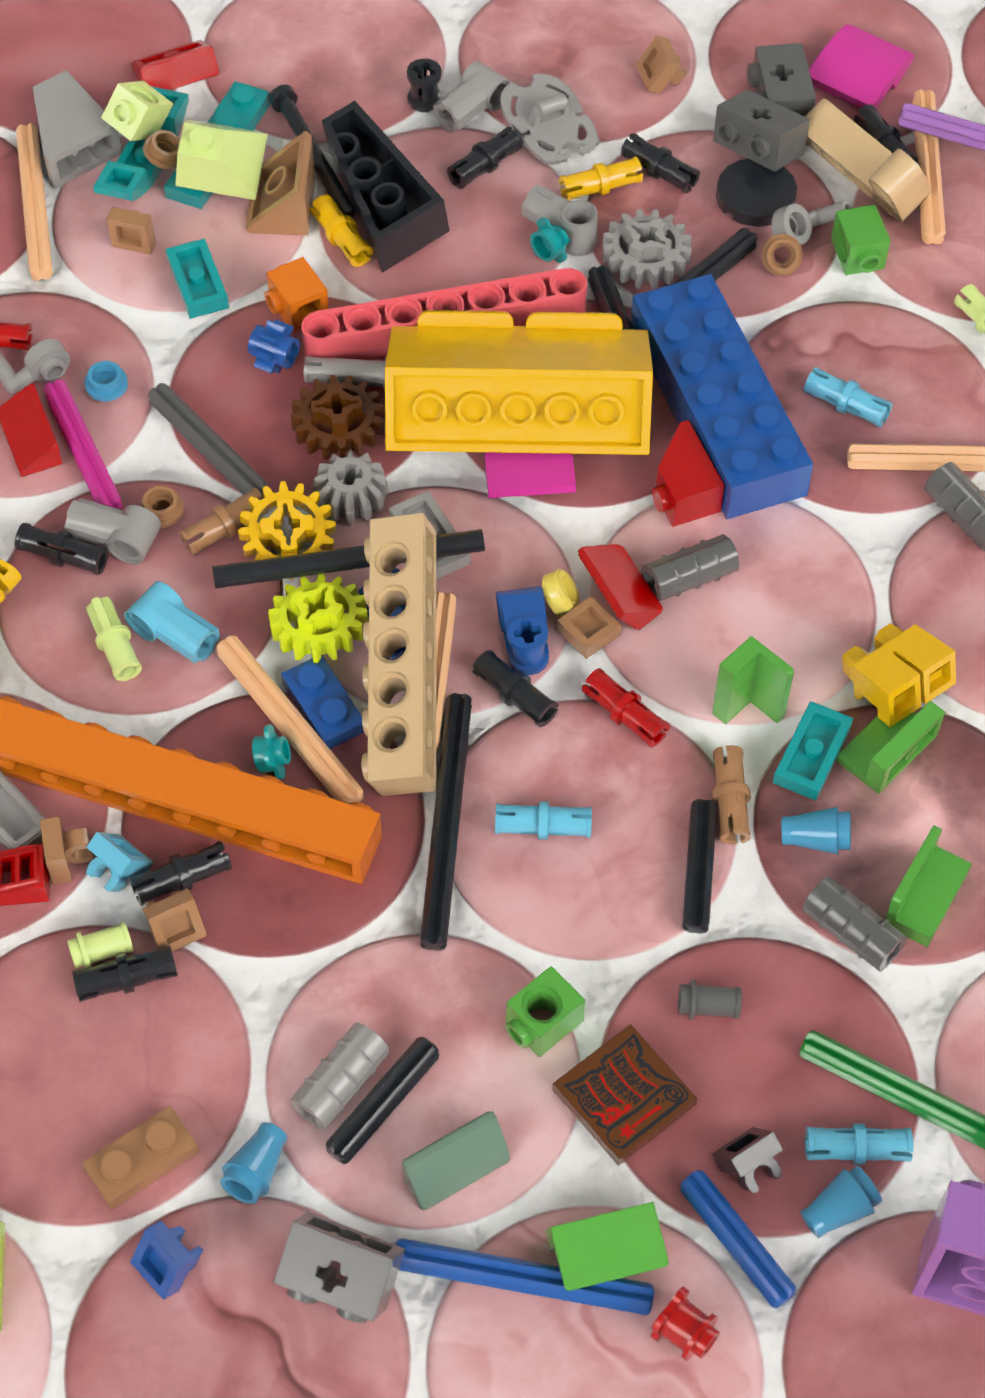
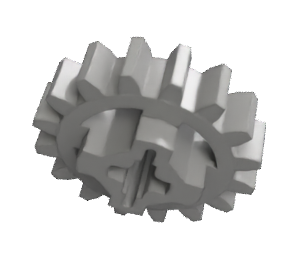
M637 209L636 217L634 218L623 213L621 214V224L611 221L609 232L603 235L602 260L609 263L608 268L611 274L620 272L621 283H625L631 278L635 280V288H640L643 282H649L650 286L656 289L658 280H663L670 285L673 283L674 274L683 276L685 274V265H690L692 238L691 235L685 234L684 223L673 225V215L670 214L662 219L659 218V212L655 209L650 216H645L641 209Z

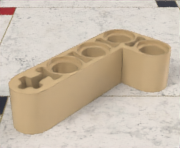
M822 98L805 116L810 119L806 144L898 221L903 222L931 193L924 172L907 153L901 149H897L894 153L890 152L827 99Z

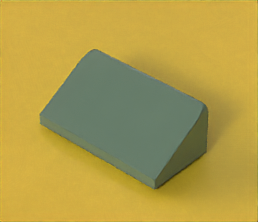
M487 1111L403 1160L404 1182L421 1209L428 1210L509 1162V1150L494 1112Z

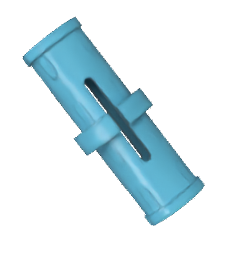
M815 367L813 372L811 371L804 386L805 393L836 406V411L844 415L849 412L879 428L886 422L893 406L892 402L861 389L858 382L853 380L846 382L818 367Z
M539 801V806L502 805L501 803H496L495 834L538 835L540 840H548V835L586 836V838H591L592 807L549 806V801Z
M853 1123L851 1128L806 1127L805 1129L806 1160H853V1165H865L866 1161L893 1160L912 1162L913 1155L910 1153L913 1152L911 1128L876 1129L865 1128L863 1123Z

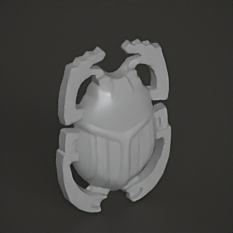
M533 74L531 86L525 88L511 82L503 89L500 104L506 121L512 129L514 128L520 136H523L527 149L542 163L553 165L555 163L567 162L569 156L567 154H559H561L563 149L569 147H581L579 155L584 156L585 153H590L591 150H594L599 145L600 141L594 124L586 114L580 116L583 110L576 94L559 78L547 74ZM513 98H517L515 104L516 117L513 116L511 111V100ZM581 127L587 134V137L583 140L578 138V128ZM538 143H540V144L546 146L548 149L554 150V151L544 150V149H542V148L538 145Z

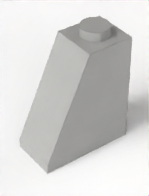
M67 70L33 86L44 159L49 181L54 189L121 155L122 150L118 131L101 118L104 110Z

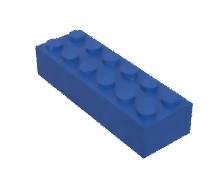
M709 274L633 295L631 311L633 329L648 330L653 375L678 424L689 420L725 485L721 509L726 519L728 520L807 496L813 462L713 276Z

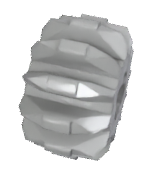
M351 449L344 458H340L332 453L330 464L319 463L318 476L314 478L315 481L313 482V492L317 491L320 493L318 507L330 505L331 515L329 517L332 521L337 522L341 518H346L347 522L352 526L355 518L360 517L369 522L372 512H382L384 499L387 498L386 494H388V481L384 476V469L381 463H372L368 453L356 458Z

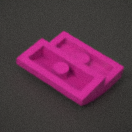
M847 23L821 51L810 67L809 72L813 86L859 108L870 104L878 108L889 89L895 90L915 57L913 53Z
M484 452L488 498L576 492L573 454Z

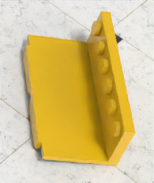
M423 311L418 317L417 326H392L385 363L386 451L649 455L653 368L648 330H622V320L615 313L533 312L527 317L526 326H513V317L504 311Z

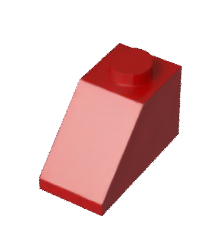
M689 420L680 422L658 466L656 487L652 488V497L657 510L660 513L665 512L672 527L719 513L722 508L725 485Z

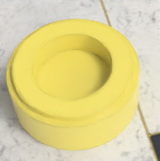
M558 569L543 576L542 589L545 599L557 616L562 617L580 604L578 589L572 577L566 571Z

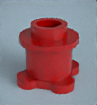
M682 1286L666 1308L655 1319L651 1326L653 1332L650 1337L658 1342L664 1336L683 1351L681 1357L685 1361L694 1354L702 1359L720 1335V1332L714 1328L718 1317L714 1313L707 1316L689 1302L687 1297L690 1291Z

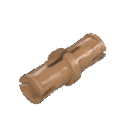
M254 487L248 493L224 507L220 504L211 509V515L186 529L180 530L179 536L183 543L198 534L201 536L200 539L186 546L188 552L195 556L198 552L224 536L230 539L237 535L236 529L244 525L240 522L241 511L253 512L251 509H248V499L251 496L257 499L263 497L259 490Z
M726 745L727 756H724L722 746L713 751L717 786L712 790L713 801H715L719 808L720 841L725 844L734 845L737 844L736 834H740L741 843L751 839L747 812V802L751 799V793L744 779L743 749L735 745Z

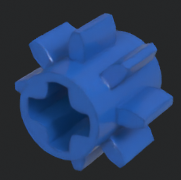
M268 320L266 326L259 324L254 328L248 341L247 351L250 355L257 357L254 363L255 368L272 374L273 372L280 373L282 367L290 369L293 366L300 350L299 339L291 337L294 329L293 326L278 320L274 322Z

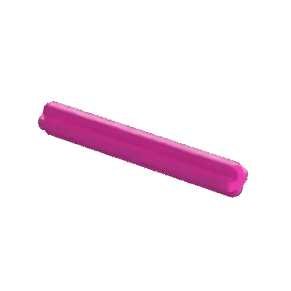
M59 379L53 383H47L43 389L45 398L94 501L122 510L121 497L66 383Z

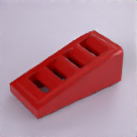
M43 844L27 845L0 851V906L50 902V878L45 862ZM30 870V878L21 880V871ZM4 872H11V883L3 884Z

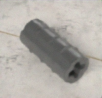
M948 462L932 473L926 481L924 490L937 502L938 507H942L951 517V521L956 522L966 532V536L971 537L985 551V491L980 490L971 481V477L965 475L953 462Z
M722 534L706 541L701 540L699 544L683 547L680 551L668 556L662 555L660 559L643 565L641 573L660 602L673 596L679 597L681 593L693 588L699 589L701 585L713 580L717 582L721 577L738 571V553L731 539Z
M830 876L820 881L803 904V912L819 923L820 928L824 927L839 939V943H844L858 954V958H863L879 972L890 965L906 944L907 936L890 924L889 919L885 920L870 908V904L866 905L851 893L850 889H845Z

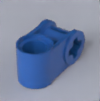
M542 586L496 592L501 632L504 633L508 661L511 668L516 672L523 671L527 675L540 673L549 663L548 627Z

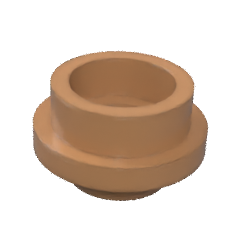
M167 130L156 131L147 137L143 145L145 157L150 163L159 168H176L180 138Z
M777 234L770 237L764 243L761 250V260L764 267L770 273L778 276L793 273L800 266L803 257L800 243L794 237L787 234ZM779 247H786L789 252L788 259L781 263L777 262L774 258L775 250Z
M167 486L150 488L145 492L139 506L152 511L160 519L161 528L176 524L184 513L182 498L172 488Z

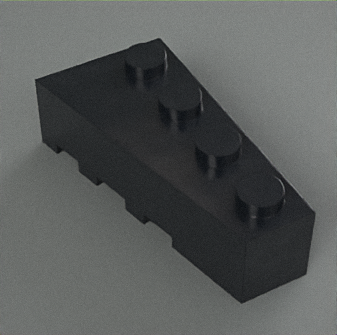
M356 101L351 102L322 120L330 155L355 208L367 239L373 248L382 273L450 231L444 199Z

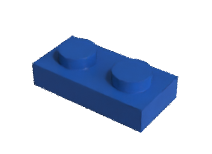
M321 655L319 663H314L313 659H309L281 673L282 684L305 720L329 749L364 733L360 712L323 655Z

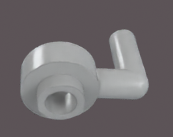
M843 200L807 212L799 204H791L779 208L772 217L773 235H790L800 245L804 244L810 239L813 227L834 221L836 211L851 209L853 205L849 200Z
M46 339L30 348L24 358L25 367L18 373H15L0 351V381L7 392L12 395H16L34 381H55L65 374L70 364V355L59 340Z

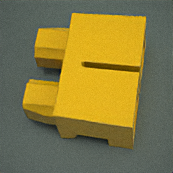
M890 623L880 629L874 637L876 650L869 654L863 648L854 646L843 653L842 656L843 672L853 681L854 698L861 700L865 697L877 707L878 718L888 727H892L922 707L921 702L924 704L928 703L956 684L955 650L916 624L903 631Z

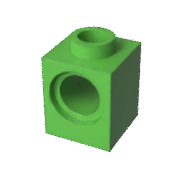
M876 205L836 211L831 241L845 275L862 272L869 273L885 269L891 240Z
M550 966L506 1002V1030L518 1046L523 1049L529 1046L540 1058L584 1021L586 1000ZM538 1009H545L554 1016L548 1020H537L530 1013Z

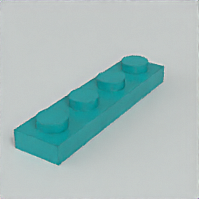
M235 81L207 123L254 131L271 105L269 102L270 91ZM176 169L164 186L167 199L201 210L212 195V192L175 186Z

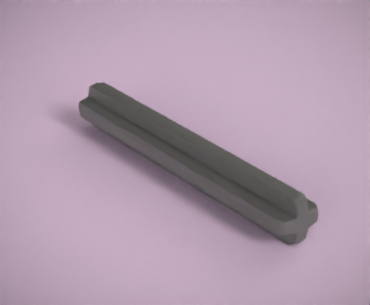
M159 383L156 388H151L148 393L150 404L236 489L244 495L255 487L263 496V487L267 485V482L165 383Z

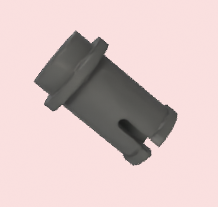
M692 979L689 984H680L678 1014H686L688 1020H694L695 1015L740 1018L742 1004L741 987L729 988L697 985L696 980Z

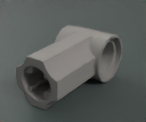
M475 61L462 74L460 84L433 105L434 115L439 120L441 127L448 132L459 131L486 108L491 111L500 109L502 91L511 81L484 63Z
M539 185L534 186L528 191L527 197L521 205L523 217L535 224L538 219L545 217L550 221L551 225H559L569 237V243L565 248V251L569 254L582 256L596 249L598 244V211L596 206L585 200L568 201L546 187Z
M80 498L78 501L73 500L69 506L64 529L66 532L73 534V538L106 547L120 561L137 565L142 563L161 528V521L152 511L142 506L129 505L123 511Z

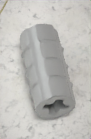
M354 1023L343 1038L337 1040V1045L326 1058L321 1059L320 1065L309 1078L304 1079V1084L290 1099L292 1107L313 1126L320 1130H326L336 1116L343 1112V1108L356 1093H359V1089L371 1074H375L376 1068L390 1053L388 1045L378 1034L364 1024Z

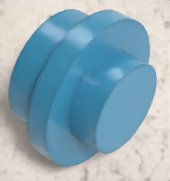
M97 362L90 367L85 377L86 391L91 398L97 401L108 402L116 400L128 388L127 375L114 362Z

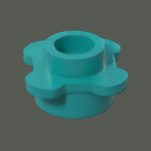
M541 217L536 222L538 230L532 233L530 237L531 247L541 260L550 262L554 259L558 263H563L567 260L565 248L569 243V237L559 225H551L547 218Z
M271 724L265 725L264 735L256 736L252 741L254 763L260 773L274 771L276 778L279 780L284 779V765L289 764L291 760L289 743L285 736H277Z

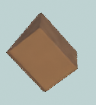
M304 131L263 162L256 200L249 199L246 230L250 233L309 235L310 207H312L315 184V166L312 135L307 131Z

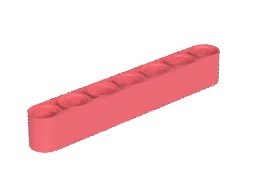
M563 268L316 311L308 314L302 321L305 358L306 356L362 360L387 357L392 326H417L420 313L426 310L504 311L513 317V326H526L527 317L533 312L586 313L587 279L579 270Z

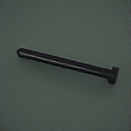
M283 84L277 86L269 94V102L276 112L283 113L296 137L304 131L312 135L315 172L327 193L333 198L343 214L352 218L355 214V208L296 106L297 94L290 85Z

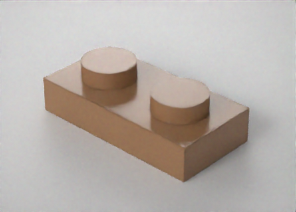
M170 1105L81 1163L110 1210H113L200 1153L197 1143Z

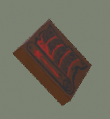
M631 1024L556 1080L552 1088L555 1094L618 1166L692 1109L697 1103V1097Z

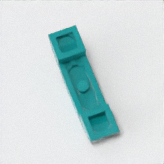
M152 87L173 103L160 130H167L178 136L186 114L189 95ZM146 139L129 140L117 162H107L93 186L94 193L134 201L150 189L163 169L153 165L145 157L143 145Z

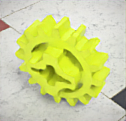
M319 574L317 581L310 583L304 576L301 577L300 587L295 588L290 584L284 586L286 597L274 596L275 608L268 611L273 641H279L280 649L283 653L294 649L295 660L300 661L306 654H311L313 662L319 663L321 655L328 654L334 661L338 659L337 650L342 648L351 653L354 651L353 640H364L363 625L364 622L369 621L364 595H358L357 586L354 583L344 588L343 580L340 576H337L331 583L326 582L324 574Z

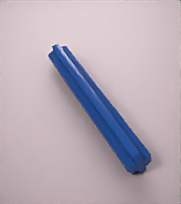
M399 1238L395 1242V1245L406 1248L399 1271L641 1315H648L652 1310L655 1290L654 1285L651 1283L619 1278L567 1291L563 1286L559 1266Z

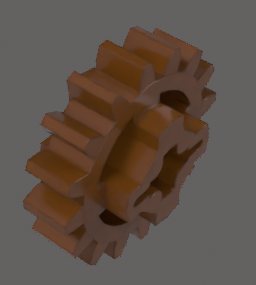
M330 375L328 384H323L320 380L315 379L313 380L314 390L300 389L301 400L292 401L293 414H290L292 431H295L296 441L298 444L306 443L307 453L312 454L320 449L322 450L323 459L328 460L332 453H338L340 458H344L351 449L357 456H362V445L374 447L376 445V435H383V421H385L384 404H380L378 391L369 393L368 382L363 381L356 386L353 385V376L348 375L344 382H338L335 375Z

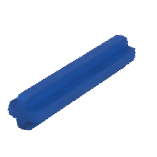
M696 1170L688 1175L681 1182V1193L768 1303L774 1308L783 1306L795 1295L796 1286L706 1173L702 1170Z

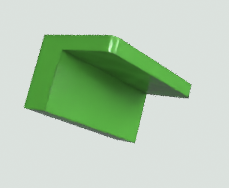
M750 636L719 665L712 714L726 725L751 702L773 721L779 723L785 717L794 669L753 636Z
M929 701L917 714L911 713L892 727H888L877 715L839 753L837 762L880 794L938 736L945 711L932 701Z
M935 825L931 828L897 888L885 920L889 919V923L908 938L927 948L972 866V863L937 846L943 829Z
M654 1202L550 1227L545 1230L550 1251L555 1250L563 1286L567 1291L663 1268L669 1264Z

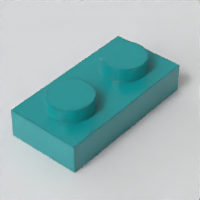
M205 238L165 249L169 267L189 319L230 308L227 293Z
M810 701L776 769L773 784L817 801L850 732L854 718Z

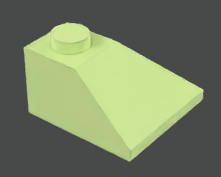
M191 119L186 120L183 124L177 153L175 186L256 200L268 134Z

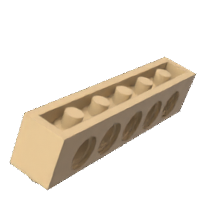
M424 513L370 519V537H366L364 540V553L368 564H370V577L365 579L363 586L364 598L369 606V621L364 622L363 625L364 643L366 648L369 649V664L364 665L362 673L364 688L368 693V708L364 709L362 713L363 730L368 737V753L362 755V773L365 781L381 796L436 791V531ZM406 562L402 570L391 574L398 564ZM406 605L399 615L391 617L392 612L398 606ZM406 647L401 657L391 660L396 650ZM406 691L401 701L396 704H390L391 699L396 693ZM406 735L404 742L399 747L390 749V745L396 737Z

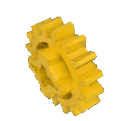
M282 481L277 493H273L266 485L263 487V500L260 501L253 496L248 499L249 507L253 512L241 511L240 522L247 527L238 529L239 540L249 541L243 546L245 557L256 554L255 560L297 555V552L305 543L313 544L302 554L319 552L322 549L333 550L334 539L328 535L336 532V522L326 520L331 515V507L329 504L318 507L320 493L315 491L309 497L305 496L304 484L299 483L295 491L292 492L288 491L286 482ZM293 506L304 509L310 515H303ZM277 507L269 518H262L269 510ZM285 516L288 517V524L291 525L292 536H290L291 545L286 544V537L283 536L282 526L284 525ZM271 546L277 552H279L281 556L269 552L265 547Z

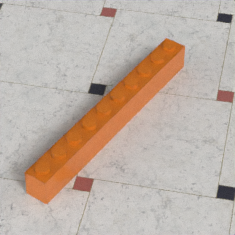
M0 697V771L4 775L363 884L382 838L381 815L368 805L360 802L348 804L329 798L328 795L317 789H298L285 785L281 780L270 775L255 776L242 772L227 762H217L215 764L196 758L192 753L183 749H165L152 745L151 742L140 736H122L109 732L105 727L97 723L87 722L82 724L66 719L60 713L50 709L39 711L23 706L13 698Z

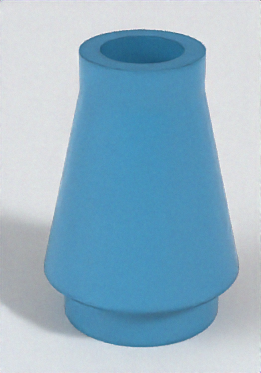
M838 807L796 816H782V845H794L839 855V850H851L850 811H839Z
M261 1123L256 1133L222 1167L224 1175L220 1183L230 1196L241 1202L254 1204L258 1201L259 1197L268 1194L282 1148L287 1141L285 1132L271 1123Z
M857 1166L849 1172L843 1169L808 1207L800 1211V1214L812 1233L819 1239L830 1231L874 1214V1207L882 1202V1198L868 1175L862 1168Z

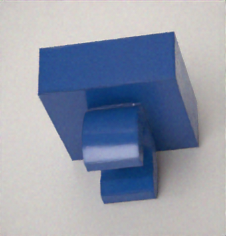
M160 1220L145 1229L130 1263L159 1296L165 1300L180 1290L188 1272L195 1268L203 1249L197 1246L188 1251L180 1242L185 1229L182 1226H177L169 1230Z

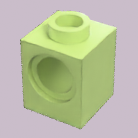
M145 81L118 83L101 118L130 141L143 140L161 129L173 103Z

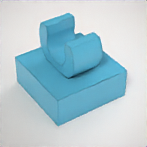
M96 832L86 847L97 856V858L89 863L86 874L90 877L100 878L105 869L109 867L111 878L104 887L109 892L121 891L125 887L128 877L148 871L154 864L151 859L119 834Z

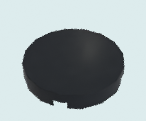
M741 159L728 165L719 175L716 199L719 208L724 213L727 211L733 215L734 221L755 227L772 225V217L777 209L795 204L798 187L794 176L785 167L774 172L750 159Z

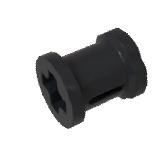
M426 58L416 59L408 65L406 71L407 79L411 83L407 100L413 110L430 112L434 110L433 105L442 98V93L438 89L442 69L434 60Z

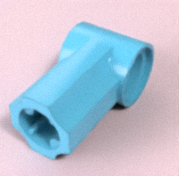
M156 581L124 613L126 622L140 637L150 642L159 639L193 663L198 661L204 662L214 652L215 645L220 638L217 627L185 607L180 596L163 582Z

